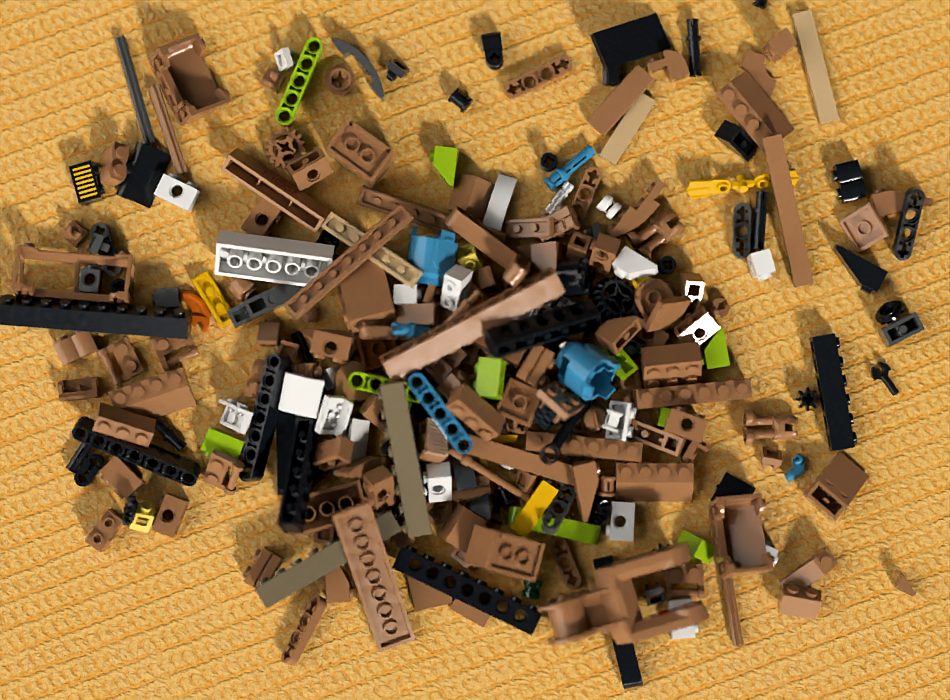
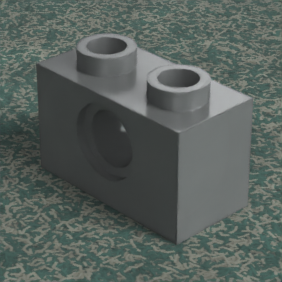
M914 312L878 330V333L887 348L925 328L917 313Z

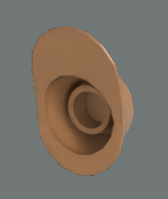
M600 396L591 400L579 419L582 431L590 437H600L606 433V429L601 426L605 422L606 410L608 408L605 399Z

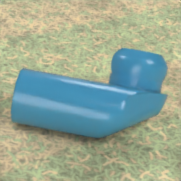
M795 455L793 457L792 469L784 474L788 482L804 473L805 459L802 455Z

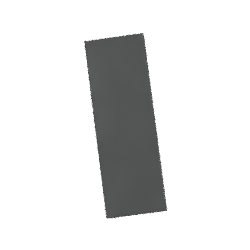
M458 443L459 449L464 450L466 443ZM451 455L457 491L476 489L474 469L464 466L460 463V460Z

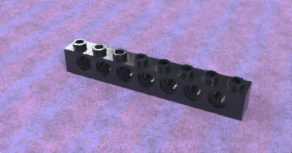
M407 545L406 548L402 546L392 566L393 569L525 633L533 634L542 615L538 612L536 606L529 604L527 607L521 604V599L513 595L509 598L499 588L494 587L492 590L486 587V582L478 578L476 581L469 579V574L461 570L457 573L451 570L453 566L442 562L440 565L434 562V557L426 553L422 556L416 553L417 549ZM411 559H419L421 566L418 569L411 568ZM436 567L438 575L433 578L428 576V568ZM448 575H453L456 579L455 584L452 586L446 585L444 581ZM464 584H471L473 592L470 594L463 593L462 587ZM483 592H488L491 595L490 600L486 603L481 602L479 599L480 594ZM501 600L508 603V608L505 611H500L497 608V604ZM517 609L525 611L523 619L515 618L514 613Z

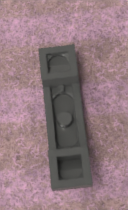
M334 38L332 40L334 46L345 58L350 54L354 56L373 79L369 83L372 91L381 101L385 100L382 83L370 61L349 43Z

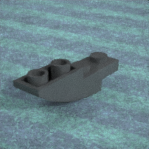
M280 284L227 310V313L234 327L238 328L270 311L272 312L284 306L302 287Z

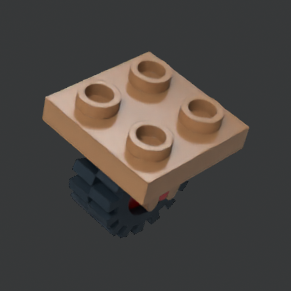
M555 380L540 388L536 393L543 402L538 408L540 411L536 413L537 415H535L533 420L544 430H548L552 425L560 422L561 419L566 420L580 412L585 405L579 397L570 393L563 383Z

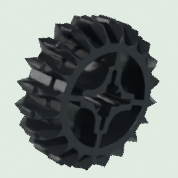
M615 276L607 277L604 280H600L592 288L590 298L601 313V322L638 315V309L634 301V287L628 285L629 281L624 283L622 278L617 280ZM605 291L609 293L607 296H604ZM623 307L626 308V312H622Z

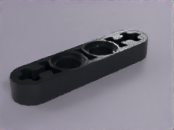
M911 187L905 193L893 243L892 253L901 261H905L911 256L925 195L918 187ZM915 192L919 195V197H916L914 199V204L917 207L912 206L913 199L911 198V195H915ZM914 210L915 216L912 219H906V213ZM909 228L911 230L910 235L906 238L902 237V231ZM903 247L906 251L900 255L898 250H902Z

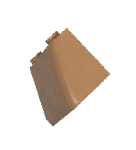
M198 33L160 46L150 57L152 71L177 122L181 126L200 119L231 102L228 90L223 87L217 88L202 57L206 45Z
M762 493L716 497L709 505L712 538L720 579L770 572L775 567L774 556L766 552L761 520L763 510H766V501L762 499Z

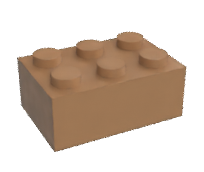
M699 342L641 348V375L644 388L701 383L702 357Z

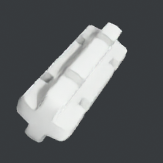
M565 182L562 190L560 189L551 204L545 209L547 213L555 212V208L562 205L567 199L568 193L573 191L574 186L570 182Z

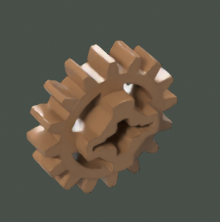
M286 127L285 132L281 128H278V134L272 132L273 138H267L270 145H265V148L269 149L266 152V156H272L269 161L271 163L276 161L275 166L278 168L281 164L284 170L286 169L285 165L303 156L302 152H307V149L302 147L306 142L300 141L303 136L301 134L296 136L297 131L294 129L290 132L288 127ZM287 136L284 140H278L281 137ZM295 140L298 143V150L293 146ZM288 144V147L291 149V151L286 150L285 152H283V149L280 146L286 147ZM273 147L278 149L277 157L274 155ZM287 157H294L291 160L285 161Z

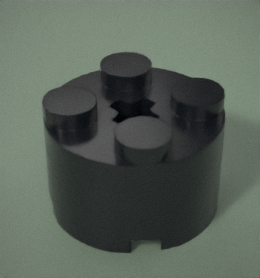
M583 256L560 260L556 267V273L560 276V282L565 290L562 296L591 295L592 281L596 279L595 270L589 267L588 257Z

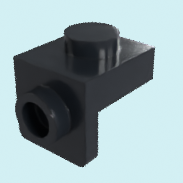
M635 335L623 347V350L635 361L641 352V348L645 347L647 342Z

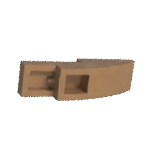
M660 180L657 184L653 182L647 189L648 196L645 199L641 198L635 207L638 209L635 210L631 206L628 210L624 208L618 216L620 221L617 225L613 223L606 233L617 239L643 224L659 207L660 204L654 199L665 184Z

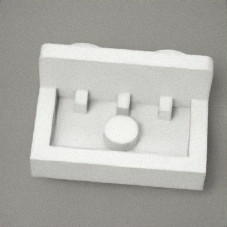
M324 395L314 431L318 434L345 435L354 405L353 402L344 396Z
M227 398V401L219 399V403L226 405L219 423L245 435L254 413L247 410L248 406L230 398Z
M610 400L609 409L622 413L623 417H620L617 426L618 431L613 432L606 429L605 438L629 441V438L633 436L634 427L631 426L632 419H635L636 407H634V403Z

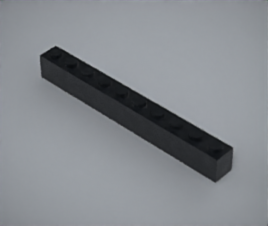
M11 294L1 295L0 325L188 339L192 330L191 310L180 307L174 309L164 306L127 305L126 303L109 304L108 302L96 303L87 300H57L49 297H18Z

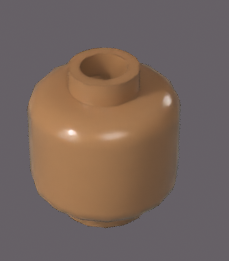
M237 277L230 279L229 291L239 301L244 302L256 296L258 286L254 280Z

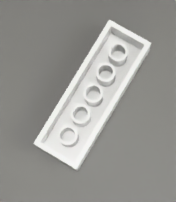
M220 230L216 243L214 275L305 286L333 262L335 245Z

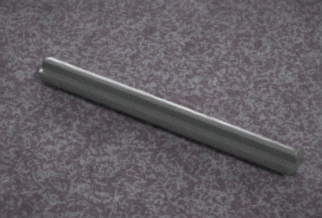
M120 36L115 39L144 143L151 146L155 144V138L126 38Z

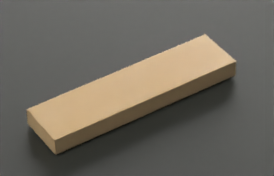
M643 93L627 110L599 156L615 166L656 101Z

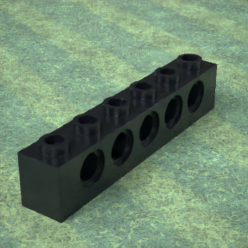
M591 299L579 301L487 329L485 331V345L493 358L497 359L599 328L601 313Z
M296 417L277 522L284 533H304L315 467L312 462H314L315 445L319 443L320 434L314 431L317 423L315 418Z

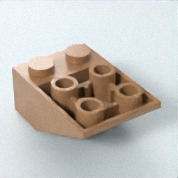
M839 451L803 493V496L828 518L835 521L847 508L869 476Z

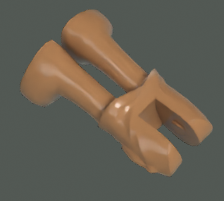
M667 211L662 214L657 221L638 233L632 230L626 233V237L633 248L639 246L656 232L660 234L650 242L637 248L636 253L650 261L651 253L663 243L666 244L685 228L682 222L673 226L672 229L667 225L668 222H671L677 216L674 211Z
M745 409L743 415L744 426L771 425L773 429L744 428V444L752 445L756 439L772 438V440L798 438V431H785V424H798V417H795L793 414L757 416L752 410Z

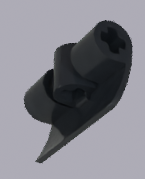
M137 141L131 159L126 164V178L120 183L116 195L151 208L155 198L154 192L163 174H165L171 155Z

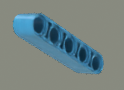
M420 373L412 374L408 380L409 389L453 448L459 454L468 453L473 446L470 437L449 409L446 408V405L426 378ZM415 377L422 380V385L419 388L413 387L411 384V380ZM431 393L434 401L432 403H425L423 395ZM436 409H443L445 411L443 419L435 417ZM449 424L455 425L457 433L454 435L448 434L446 427ZM460 440L468 442L469 447L467 450L459 449L458 442Z

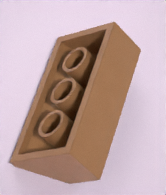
M747 70L716 93L718 98L763 152V137L781 133L783 139L794 130L793 126Z
M179 368L109 392L114 407L152 419L197 405L185 368Z
M615 463V501L692 502L694 463Z
M361 480L310 493L304 533H293L294 538L335 527L331 513L365 502Z

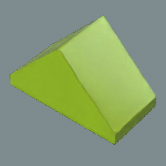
M685 530L682 531L676 544L688 542L690 555L707 564L710 563L715 554L714 545Z

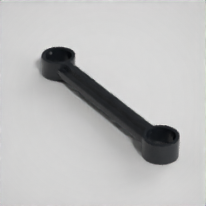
M580 397L579 399L585 405L582 410L566 419L551 443L545 445L540 450L539 457L544 464L552 465L561 458V447L591 400L586 401ZM546 448H550L555 452V460L547 458L545 455Z

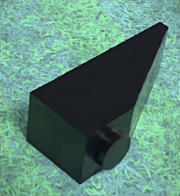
M839 245L833 247V252L855 283L861 286L860 290L867 294H871V292L873 294L876 293L888 272Z

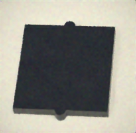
M726 472L720 484L716 485L717 489L711 500L713 501L716 497L753 494L756 488Z

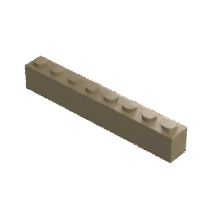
M404 380L381 383L380 389H377L379 401L382 400L384 408H381L382 419H386L387 427H384L386 439L390 438L391 446H388L389 457L394 458L395 465H391L393 477L397 476L398 479L395 489L397 496L401 495L402 502L399 503L400 514L405 516V521L402 522L403 531L408 533L409 538L432 534V528Z
M384 509L375 514L377 517L375 520L382 541L402 531L391 510L387 512ZM333 538L325 543L326 548L320 551L316 548L308 553L309 557L305 560H302L300 557L291 563V568L285 570L283 567L274 572L275 577L268 580L266 577L257 582L258 587L255 590L265 608H269L347 563L348 561L340 539L336 541Z

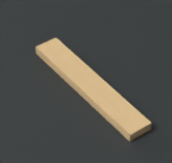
M810 9L794 13L792 18L819 123L821 125L839 120V115L812 11Z
M333 211L329 213L320 226L349 247L365 235L363 231ZM382 246L368 258L410 288L415 286L423 274L421 270L385 246Z

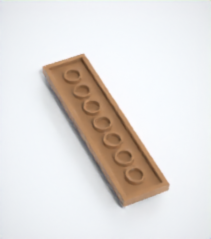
M369 500L331 513L378 651L382 652L414 640L415 636Z

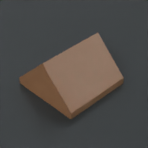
M459 173L447 210L453 211L458 206L474 218L483 221L495 184L477 176Z
M557 241L531 244V277L550 267L556 272L558 262L567 259L565 258L567 246Z
M458 502L450 518L444 523L437 535L462 552L467 553L474 524L486 527L489 522Z

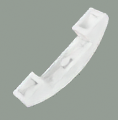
M502 174L498 175L483 220L485 226L501 231L517 179Z

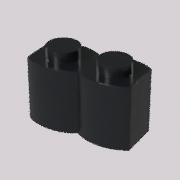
M858 159L837 164L833 167L834 170L831 171L833 181H837L838 189H836L838 200H842L844 204L867 197Z

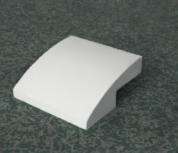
M285 372L278 410L317 419L325 381L323 379L305 377L303 374Z

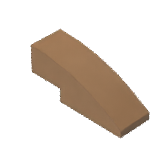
M385 455L360 457L352 460L348 465H343L335 471L334 476L363 478V474L382 464L391 472L392 460Z

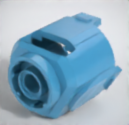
M414 226L409 234L410 240L406 261L423 272L416 284L422 286L430 284L435 285L436 288H442L444 274L456 265L459 244L454 243L455 233L442 230L441 234H435V238L416 236L417 227Z
M571 341L560 350L555 361V366L559 369L558 380L586 401L593 400L598 396L607 400L616 390L610 383L615 376L617 368L621 367V364L597 345Z

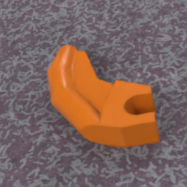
M182 290L180 292L181 299L192 310V326L196 327L199 322H202L203 328L201 331L206 332L210 324L211 313L202 298L194 292Z

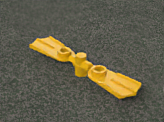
M792 168L789 171L794 188L799 175L795 168ZM769 173L760 174L754 180L747 179L745 174H739L734 182H730L728 179L690 180L686 191L691 199L726 193L730 188L747 192L748 187H754V185L757 188L764 189L772 188Z

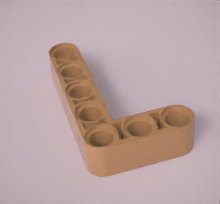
M456 206L445 220V224L504 267L506 270L503 278L509 284L516 287L529 271L532 261L526 255L462 208Z

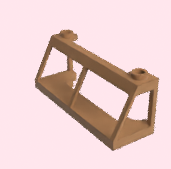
M23 243V245H17L11 290L18 297H49L57 300H87L96 303L108 302L109 304L126 303L127 305H133L135 258L130 252L120 251L115 256L39 250L32 243ZM24 260L75 263L74 292L35 289L33 286L23 284ZM19 263H20L19 282H17L18 270H19ZM80 264L127 268L124 291L110 293V295L78 292Z

